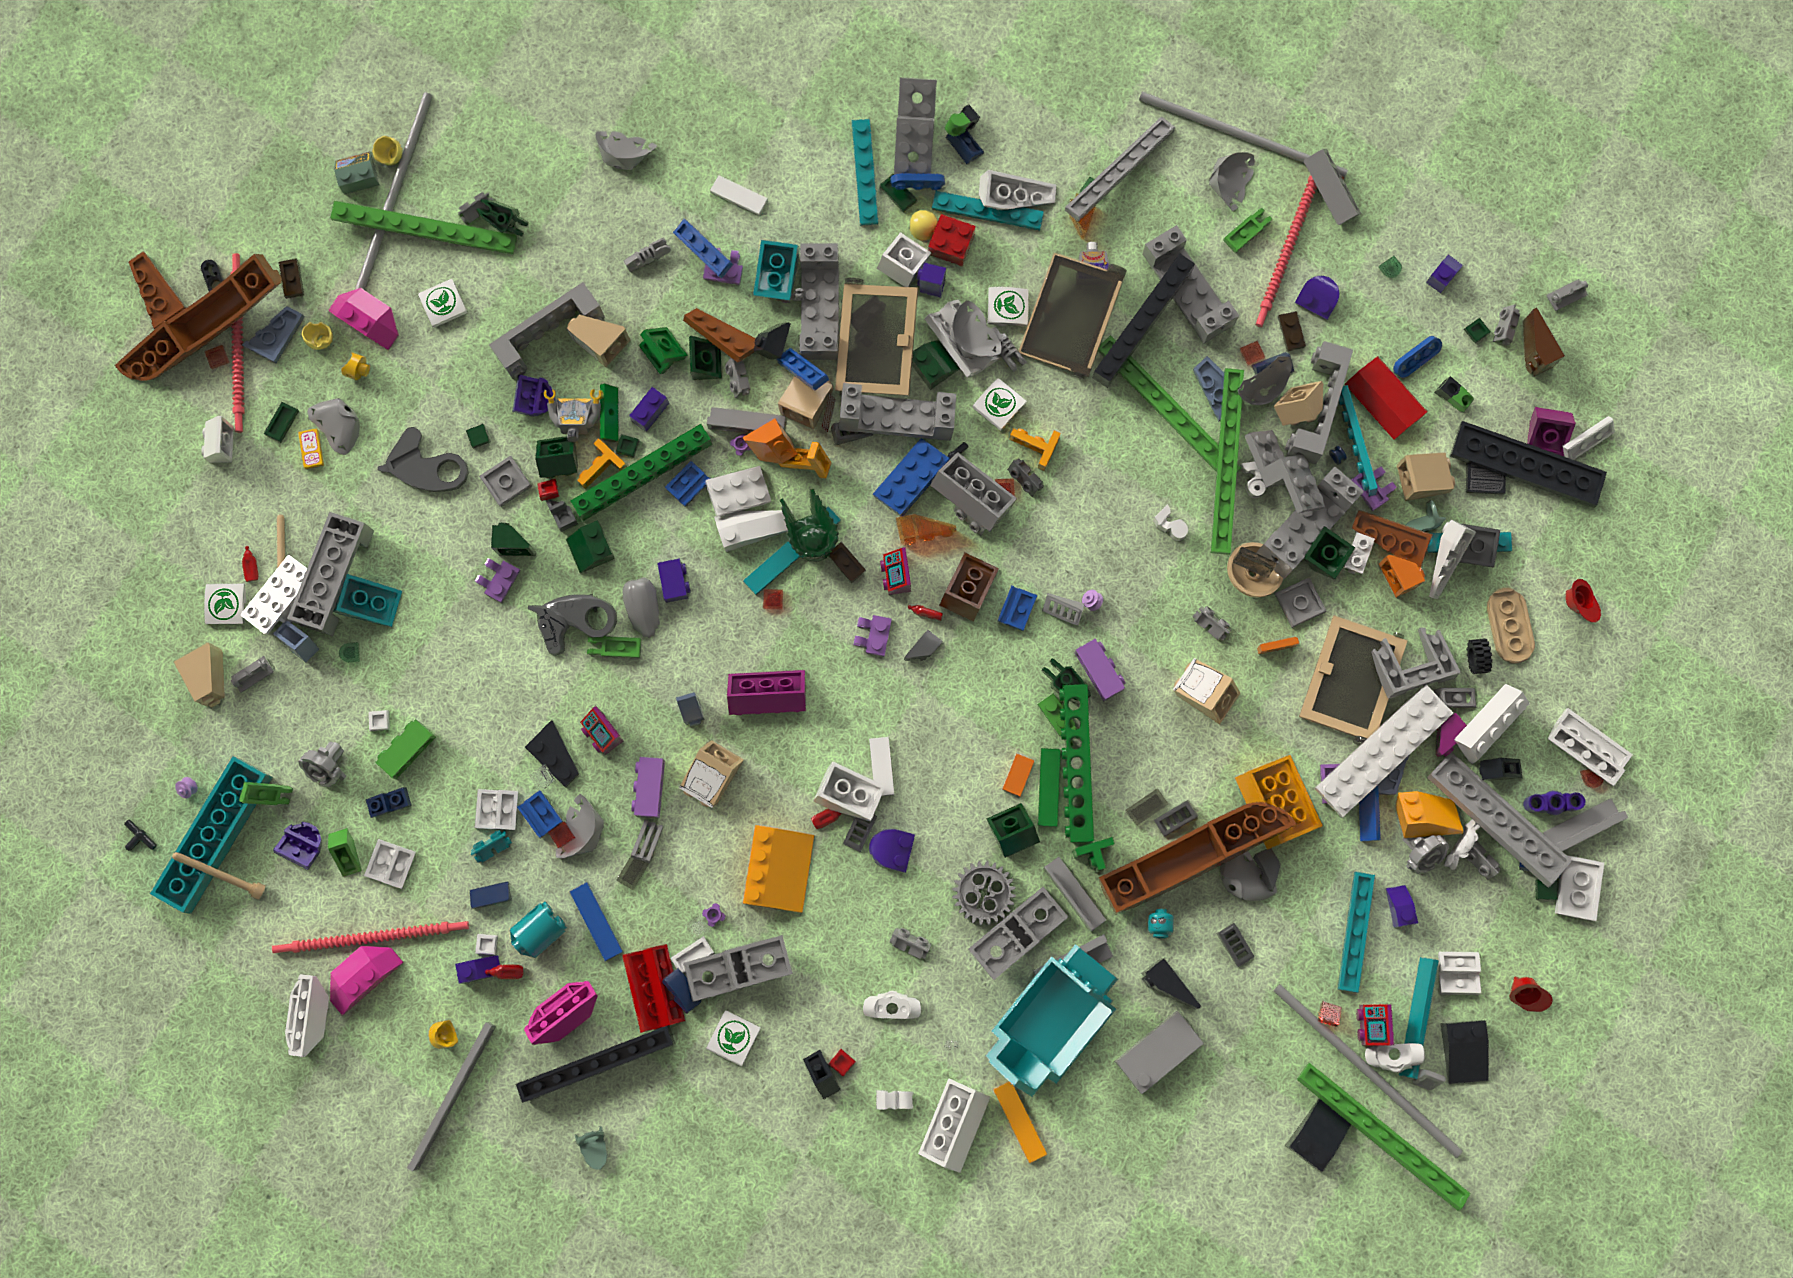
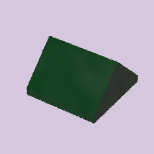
M689 336L690 373L692 379H721V349L707 339Z
M1323 526L1303 559L1313 571L1336 579L1355 550V547Z

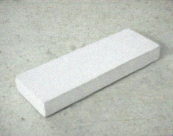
M718 175L710 190L712 194L760 216L768 201L766 197Z
M1609 416L1565 444L1563 446L1564 457L1574 460L1614 434L1613 419Z
M889 737L871 738L869 741L873 781L885 786L882 796L894 795Z

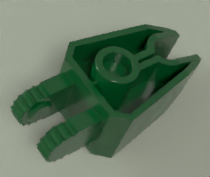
M481 200L491 211L477 208L478 213L483 219L499 232L510 231L523 237L524 232L514 227V225L518 222L522 226H528L529 222L519 216L520 213L517 208L494 200Z
M1053 658L1049 662L1060 673L1055 676L1046 667L1041 670L1051 680V689L1059 693V689H1063L1062 685L1085 684L1072 666L1063 667ZM1088 689V698H1090L1091 693ZM1077 699L1070 700L1071 702L1079 704Z

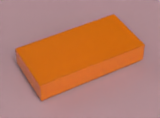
M1292 637L1260 644L1257 648L1258 654L1296 647L1299 644L1298 637Z
M1016 753L1002 790L1020 797L1035 760Z

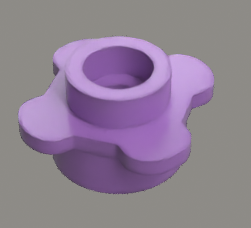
M741 434L730 442L738 456L743 455V452L751 450L743 439L746 434Z
M714 903L712 907L704 909L702 915L706 917L708 925L714 927L717 922L725 920V914L721 912L720 905Z

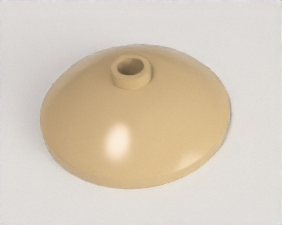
M1251 542L1243 544L1233 551L1227 563V573L1233 586L1241 593L1255 598L1266 597L1279 588L1283 578L1256 555L1263 544ZM1249 572H1253L1255 577L1250 576Z

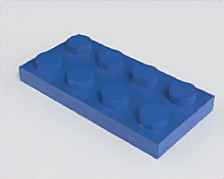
M921 438L876 489L873 496L903 517L930 486L937 472L950 458Z

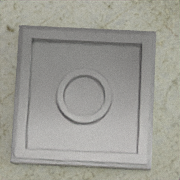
M511 455L479 476L500 507L532 487Z
M1310 578L1274 594L1291 628L1326 612Z

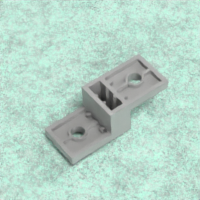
M900 77L894 175L899 173L931 174L936 79ZM916 92L921 93L923 96V100L920 103H915L912 99V95ZM914 151L918 154L919 158L917 161L912 162L909 160L908 154Z
M1273 430L1251 432L1245 435L1266 488L1286 485L1297 513L1320 510L1325 507L1323 497L1317 488L1316 480L1312 476L1308 461L1304 455L1284 457Z
M1042 887L968 950L990 977L995 980L1039 943L1040 940L1066 920L1068 916L1046 889ZM1043 909L1046 912L1045 919L1038 920L1035 917V911ZM993 946L1001 948L1002 954L1000 957L995 958L991 955L990 950Z
M783 935L683 963L693 1002L792 974ZM765 954L773 957L771 965L763 963V956ZM706 971L711 972L713 975V980L710 983L702 979V975Z

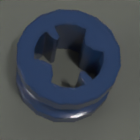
M1336 446L1335 450L1331 449L1329 451L1330 457L1337 465L1341 464L1342 460H1347V456L1340 446Z

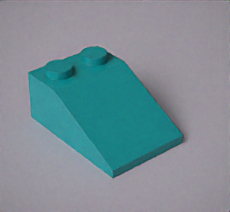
M761 240L753 296L791 300L800 255V247L797 244Z
M347 574L333 612L392 627L402 590Z

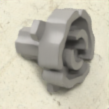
M329 742L325 748L320 747L318 752L308 750L298 761L299 767L304 771L305 775L313 782L320 780L319 783L322 786L331 787L338 779L342 781L346 778V775L338 768L336 763L344 752L341 745L336 742Z
M1433 835L1429 838L1415 837L1402 839L1412 850L1406 867L1413 869L1416 873H1426L1434 869V864H1440L1446 857L1447 850L1449 849L1445 838L1440 835Z

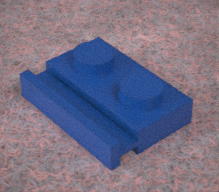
M690 461L665 486V489L686 507L705 488V481L710 478Z
M1011 585L997 622L1024 631L1037 595Z
M541 790L517 806L540 839L563 823V820Z

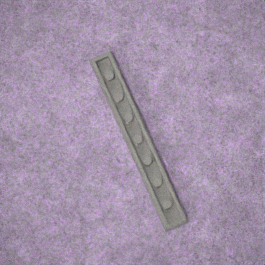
M1161 116L1065 207L1064 211L1079 222L1174 132L1175 127Z
M490 1022L484 1024L407 1167L411 1171L418 1170L422 1165L496 1028L494 1024Z

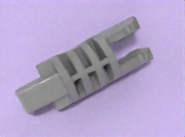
M661 238L649 244V247L646 246L640 249L639 253L636 251L624 260L629 272L645 267V264L648 265L654 262L655 258L659 259L668 254L671 248L669 245H666L667 241Z
M996 327L992 328L1001 342L1000 355L1013 372L1017 370L1015 363L1010 359L1013 356L1017 358L1020 364H1026V360L1006 334H1001Z

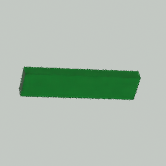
M1041 748L1038 826L1058 827L1060 749Z

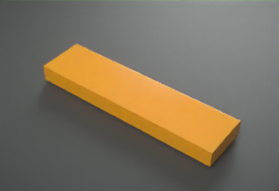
M1007 1082L993 1089L1028 1162L1031 1163L1047 1155L1014 1086Z

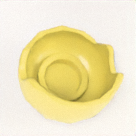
M388 136L378 138L373 144L372 150L375 160L387 166L397 164L402 157L403 151L400 143Z
M926 210L915 212L910 220L911 234L916 239L922 241L931 239L937 225V218L932 212Z
M309 322L302 329L301 335L303 340L312 349L320 350L327 348L333 340V333L330 327L322 322L318 324Z

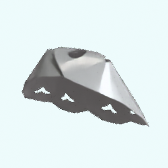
M596 131L595 135L603 163L623 170L635 168L657 147L654 143H650L648 147L652 149L649 151L648 148L642 149L646 142L645 139L640 137L627 138L622 133L612 131L609 137L604 140L600 136H607L606 131Z
M1237 152L1219 158L1209 179L1211 188L1232 211L1236 210L1238 206L1233 204L1230 207L1229 203H1233L1232 198L1242 203L1245 196V185L1251 180L1254 172L1245 163V161L1250 159L1248 162L1249 166H1254L1255 164L1254 155L1249 152ZM1237 191H1240V192L1238 193V198H1237L1234 193H1236Z
M966 300L957 310L950 330V336L958 351L965 358L1000 354L1001 342L997 334L987 327L982 311L974 303ZM967 306H969V308L972 309L973 312H972V311H967V310H968ZM977 315L980 322L975 321ZM987 334H989L990 338H992L993 340H987Z
M1278 356L1262 372L1250 379L1243 380L1238 389V394L1242 400L1253 405H1263L1272 402L1273 399L1283 392L1287 385L1292 367L1291 358ZM1272 386L1266 396L1260 394L1261 389H1267Z
M339 398L320 402L308 408L310 421L325 433L332 449L343 455L348 454L359 437L360 422L356 412ZM344 407L350 408L351 412L346 411ZM344 445L346 450L339 448V446Z
M579 794L574 800L578 805L582 799L583 805H579L581 807L580 811L571 806L567 811V825L560 831L557 843L564 846L563 848L566 852L561 855L562 847L556 848V858H566L592 852L597 847L604 827V820L582 794ZM575 811L578 816L572 819ZM568 833L569 839L564 841V838H566V834Z
M1248 851L1220 866V876L1226 890L1242 900H1265L1277 893L1276 884L1272 890L1273 892L1268 890L1269 888L1263 879H1260L1259 874L1262 876L1264 873L1256 866ZM1229 885H1234L1236 887V891H1233L1229 887Z

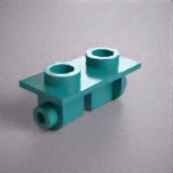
M498 830L489 836L490 839L483 842L481 840L472 846L471 855L476 854L474 858L477 863H483L493 857L492 848L497 853H500L510 847V844H512L511 839L504 837L506 836V830L502 832Z

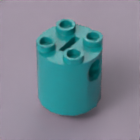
M546 901L540 902L510 928L511 944L521 955L536 958L566 932V923L559 915L553 916V909Z

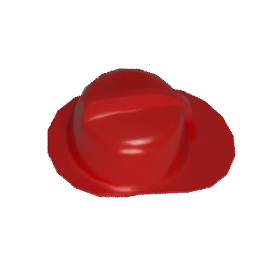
M1583 579L1575 580L1572 588L1566 591L1565 600L1570 610L1581 614L1589 622L1599 621L1601 609L1591 586Z
M1515 976L1513 978L1514 982L1509 995L1510 1001L1526 1011L1543 1012L1552 1005V995L1540 987L1536 980L1531 977L1519 978Z

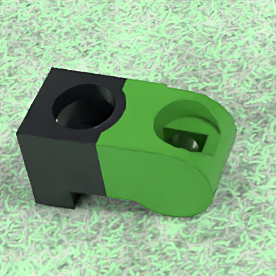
M968 104L963 107L960 114L955 113L950 116L945 125V130L952 136L960 135L973 129L980 116Z
M1451 376L1445 379L1434 392L1439 397L1442 396L1460 412H1465L1474 401L1473 396Z

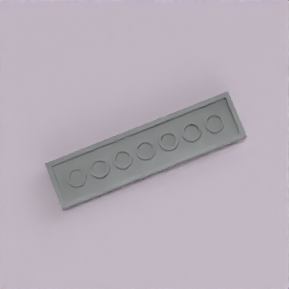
M1452 752L1427 777L1547 887L1551 886L1572 862L1567 855Z

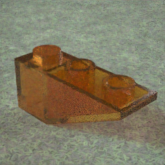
M916 514L896 518L900 543H905V545L915 544L916 540L921 539L931 541L935 539V536L940 535L943 538L950 537L956 532V525Z

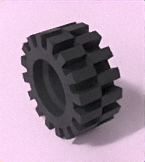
M1485 638L1469 640L1467 643V657L1472 674L1491 672V663H1493V659H1491V646H1489L1490 643Z

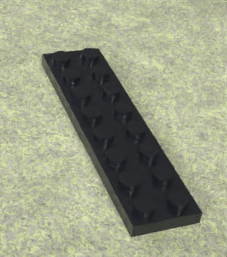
M1462 421L1459 425L1450 453L1452 458L1593 508L1598 505L1607 474L1606 471L1465 421Z

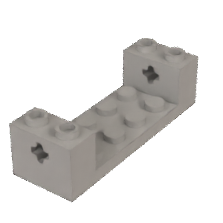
M1177 225L1146 243L1142 255L1160 280L1179 254L1193 262L1184 249L1187 239ZM1196 265L1173 297V300L1203 344L1234 326L1239 317V314L1229 300L1222 304Z
M838 243L800 244L801 288L805 292V297L801 300L800 355L806 360H838Z
M582 282L490 343L489 346L511 378H518L519 375H524L528 369L517 353L518 350H524L531 341L542 338L549 329L557 328L564 319L572 318L576 311L580 315L602 321L605 316L596 299Z
M1326 341L1322 343L1321 347L1317 346L1310 363L1313 364L1312 370L1331 375L1327 384L1329 389L1323 398L1324 406L1317 418L1319 422L1317 428H1315L1313 433L1299 428L1295 434L1292 433L1285 447L1288 450L1287 456L1304 455L1309 463L1315 465L1322 457L1353 349Z
M843 383L839 430L951 441L955 421L956 394L937 392L935 402L861 395L862 385Z
M1336 467L1317 486L1323 497L1325 507L1320 510L1297 513L1295 510L1256 553L1260 559L1283 579L1303 560L1304 555L1323 526L1331 529L1364 492Z
M329 512L287 619L297 625L330 636L334 635L340 619L332 614L358 546L368 548L374 533L372 528L363 522Z

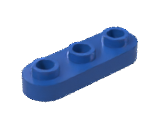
M899 173L891 176V186L897 190L905 188L940 190L945 185V176L942 174Z
M1435 336L1427 337L1395 362L1393 367L1394 373L1401 378L1408 377L1441 351V339Z

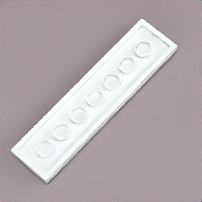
M1427 684L1424 685L1314 789L1341 818L1344 817L1444 723L1453 712Z

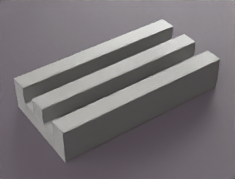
M644 820L631 857L650 863L663 826ZM649 827L650 829H649L648 834H647V836H646V839H645V842H644L643 847H642V849H641V852H640V854H637V851H638V849H639V846H640V843H641L642 838H643V836H644V833H645V831H646V828ZM655 829L657 830L649 853L645 857L646 848Z

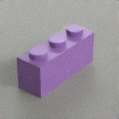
M1095 638L1076 649L1074 653L1104 702L1124 691L1126 683L1123 677L1115 672L1114 668L1116 666L1112 659L1106 657L1104 645L1101 641L1097 642Z
M640 757L639 762H636L635 773H638V779L634 781L633 792H636V800L632 801L631 807L636 817L660 818L665 760L663 758Z

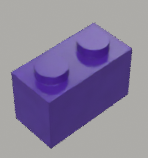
M924 263L923 269L919 268L917 275V286H920V293L941 298L946 281V268Z
M651 387L630 413L629 417L634 424L647 432L669 405V401L666 396Z
M680 558L657 563L665 602L689 599L688 593H691L689 581L685 582L684 577L687 574L686 564H682Z

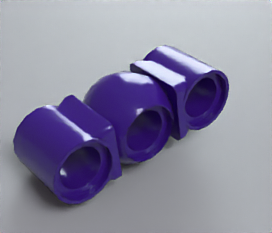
M1548 791L1546 794L1528 796L1525 798L1523 806L1529 813L1547 812L1550 815H1559L1562 812L1582 809L1585 806L1586 800L1582 794L1577 792L1562 794L1558 791ZM1571 797L1576 799V807L1571 805ZM1552 798L1557 801L1556 808L1551 805ZM1532 799L1538 802L1537 809L1531 805Z

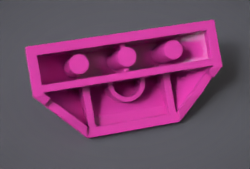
M362 288L338 295L328 310L387 350L390 349L399 336L392 308Z
M360 946L330 973V1002L343 1016L404 962L392 948Z
M589 981L568 983L536 1007L528 1025L524 1028L532 1045L558 1042L591 1017L598 995Z

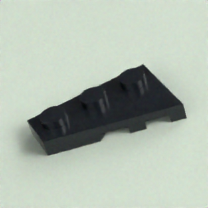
M551 720L525 748L566 788L579 775V772L554 721Z

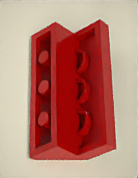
M1379 356L1366 364L1345 383L1353 395L1393 440L1398 438L1428 412Z
M667 944L622 955L640 1033L684 1022L685 1017L682 1008L674 1001L675 996L662 983L663 979L673 972Z

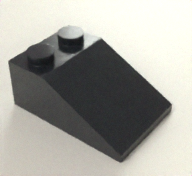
M1165 958L1157 960L1141 973L1144 976L1142 981L1148 988H1153L1192 1009H1200L1202 1007Z
M1486 1020L1440 1023L1448 1084L1489 1081V1039Z
M1319 1098L1285 1146L1317 1171L1323 1172L1352 1124Z

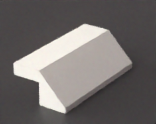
M958 299L948 302L939 312L928 314L924 319L965 376L971 377L977 375L1001 357L998 354L994 356L965 358L960 354L950 336L954 316L962 304Z
M1566 708L1548 737V740L1612 786L1616 784L1625 772L1623 768L1633 756V754L1569 708Z

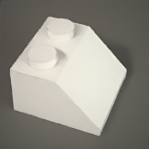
M899 233L882 254L877 269L904 287H909L917 277L919 268H923L931 252L902 233Z
M222 416L206 421L205 428H203L204 446H202L201 452L203 458L209 463L232 462L234 426Z

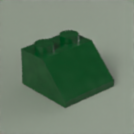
M939 339L925 343L913 351L912 367L930 390L960 370V367Z
M567 436L537 440L535 460L540 478H553L559 475L569 476L578 472L575 442L568 441Z
M598 520L580 527L566 539L580 574L615 559Z
M501 522L498 525H492L491 548L498 556H536L537 552L509 523Z
M1022 803L986 818L1005 858L1040 843L1035 825Z

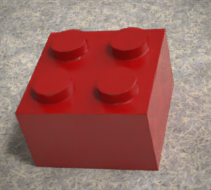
M941 214L928 246V251L931 252L930 256L963 267L975 236L976 226Z

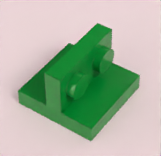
M667 327L645 329L640 334L643 341L639 344V347L659 374H664L675 361H682L688 356Z
M1113 837L1075 848L1072 853L1074 859L1089 854L1090 857L1087 858L1091 870L1094 869L1096 873L1106 868L1101 850L1110 848L1115 843Z

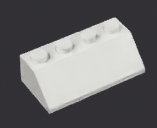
M1505 684L1454 739L1471 764L1481 758L1530 704L1522 691Z
M948 1079L918 1154L945 1168L960 1173L990 1096Z

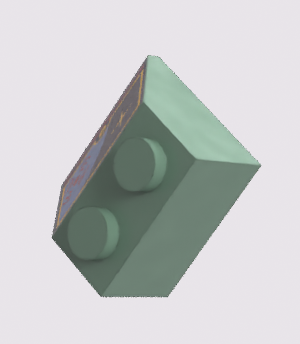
M371 151L335 161L334 171L338 187L344 195L380 185Z

